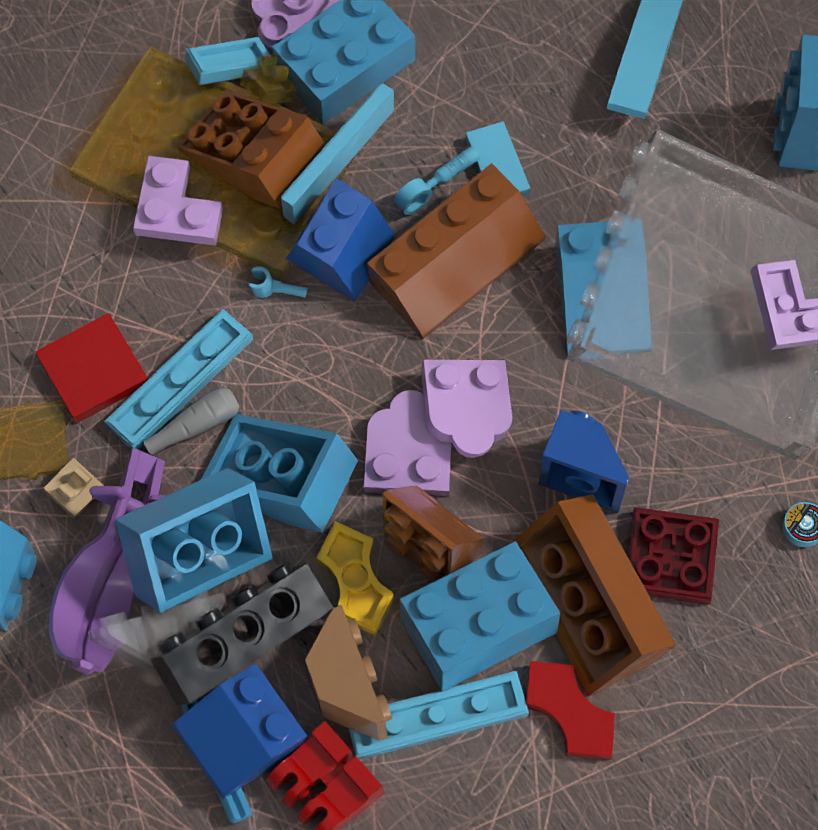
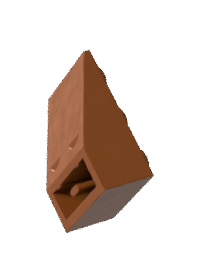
M225 90L214 101L211 108L199 122L189 130L187 136L180 142L177 148L180 152L250 198L280 208L282 206L281 196L326 145L308 116Z
M417 485L388 489L382 494L385 544L397 556L401 558L409 556L419 564V572L431 583L473 563L483 552L484 538Z

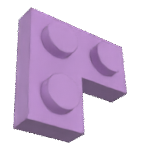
M149 156L133 227L135 235L216 246L223 212L222 202L185 197L190 172L189 161Z
M781 261L754 266L750 272L770 350L818 344V298L805 300L796 261Z

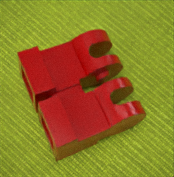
M325 720L312 732V736L291 756L283 760L266 779V783L273 791L282 788L292 779H298L297 783L282 799L288 808L293 807L301 800L307 799L313 788L320 782L327 787L326 790L316 797H311L307 801L306 806L297 815L298 820L305 825L320 813H328L327 817L314 830H341L354 817L356 818L385 794L382 784L357 756L353 757L350 748Z

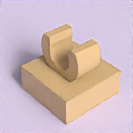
M72 458L43 489L50 498L75 520L95 500L89 493L90 488L104 485L75 458Z

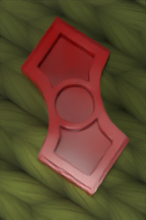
M530 661L526 698L527 708L541 712L553 720L564 737L567 756L611 760L615 713L596 707L584 697L576 683L574 665Z

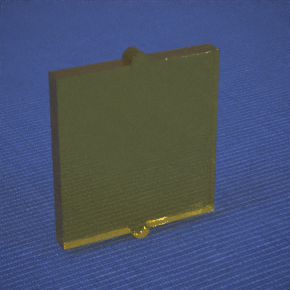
M63 400L38 404L26 401L22 406L0 408V480L31 477L32 480H36L39 475L59 473L69 462Z

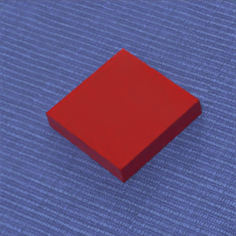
M109 313L35 351L76 424L133 394L148 380V377Z

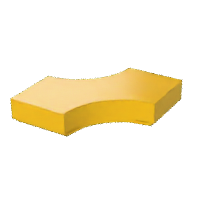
M335 521L316 557V562L325 567L335 578L340 590L338 606L342 605L347 620L355 618L359 629L376 636L394 599V593L383 586L372 571L370 553L374 544V538Z

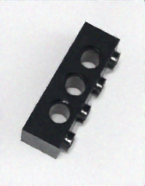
M287 562L266 575L270 582L256 589L254 585H251L231 597L234 603L233 606L222 613L218 608L207 612L195 620L198 628L184 636L182 631L158 644L161 652L150 658V661L176 705L192 703L333 609L332 604L308 563L292 567ZM273 595L282 604V613L279 618L275 617L269 608V602ZM237 618L241 619L247 627V635L243 641L237 639L233 631V625ZM201 642H205L211 649V659L207 665L202 664L197 657V647Z

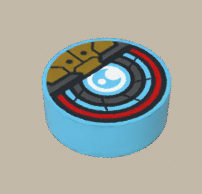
M801 502L789 508L782 522L783 533L789 542L804 548L812 547L818 543L817 505Z

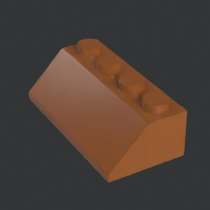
M491 163L367 262L369 283L415 332L424 339L542 243L546 236L520 191Z
M593 494L558 501L511 542H517L559 609L560 617L556 636L570 663L574 665V670L588 696L595 695L650 666L676 646Z

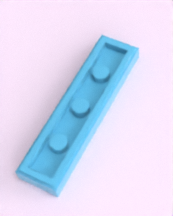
M384 83L379 84L281 196L284 218L295 225L394 111L393 89Z
M222 309L104 421L106 427L130 449L136 448L139 450L144 445L143 441L155 435L253 341L252 333Z
M517 671L451 687L443 692L440 690L388 704L392 720L385 722L387 739L378 741L350 728L348 729L355 756L362 760L526 717L529 712Z

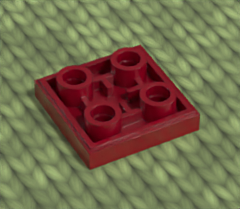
M634 507L627 557L650 597L710 605L719 519Z

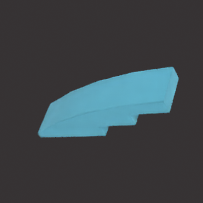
M684 0L641 1L606 109L641 119L646 118Z

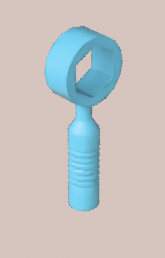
M470 146L447 162V164L437 169L434 177L426 183L421 178L408 182L397 192L394 198L395 204L405 215L417 212L431 198V189L434 186L446 184L460 174V172L480 159L479 153L473 146Z

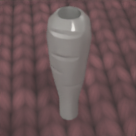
M222 387L216 389L189 406L166 427L143 441L150 455H154L170 445L202 434L228 421L237 414L239 404L230 389Z

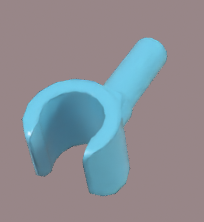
M261 266L251 270L254 278L265 280L260 285L248 283L256 297L266 298L275 292L306 298L308 288L273 280L269 271Z

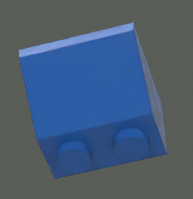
M336 178L323 195L286 259L355 302L369 280L367 262L389 246L395 234L372 200Z
M560 410L543 454L538 485L575 498L593 494L600 507L619 513L629 476L603 425L595 422L594 418L587 413L575 410L571 412Z
M256 663L217 686L172 725V728L222 800L291 756L307 737L304 730Z

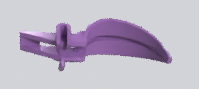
M132 448L119 486H93L90 488L89 493L92 495V498L111 505V508L99 536L84 545L65 568L55 589L49 612V637L54 651L61 658L67 660L68 668L86 675L94 671L98 673L104 671L112 660L126 628L135 598L115 519L123 516L124 513L127 514L164 497V495H158L165 461L136 448ZM133 482L147 487L142 502L130 497Z

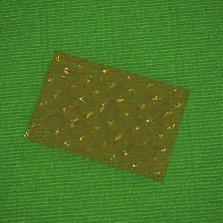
M150 46L71 167L70 173L72 178L137 209L149 156L189 161L190 172L185 197L222 202L223 212L216 246L252 264L264 267L269 272L283 278L292 262L286 259L288 253L332 183L294 225L283 217L282 206L276 208L250 198L180 152L177 146L225 90L280 108H287L228 81L199 85L186 62ZM310 119L321 139L327 145L337 131ZM355 156L338 174L337 179L342 180Z

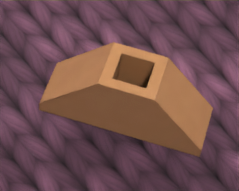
M342 605L332 609L305 659L308 677L324 718L381 741L388 738L385 722L392 720L390 709L384 694L376 696L371 683L376 682L377 677L370 657L361 658L357 645L363 643L357 622L355 618L347 620Z

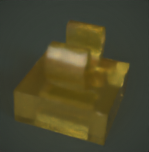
M276 55L261 56L258 69L243 71L240 85L256 100L268 104L294 101L297 87L287 79L289 73L287 65L275 66L277 62Z

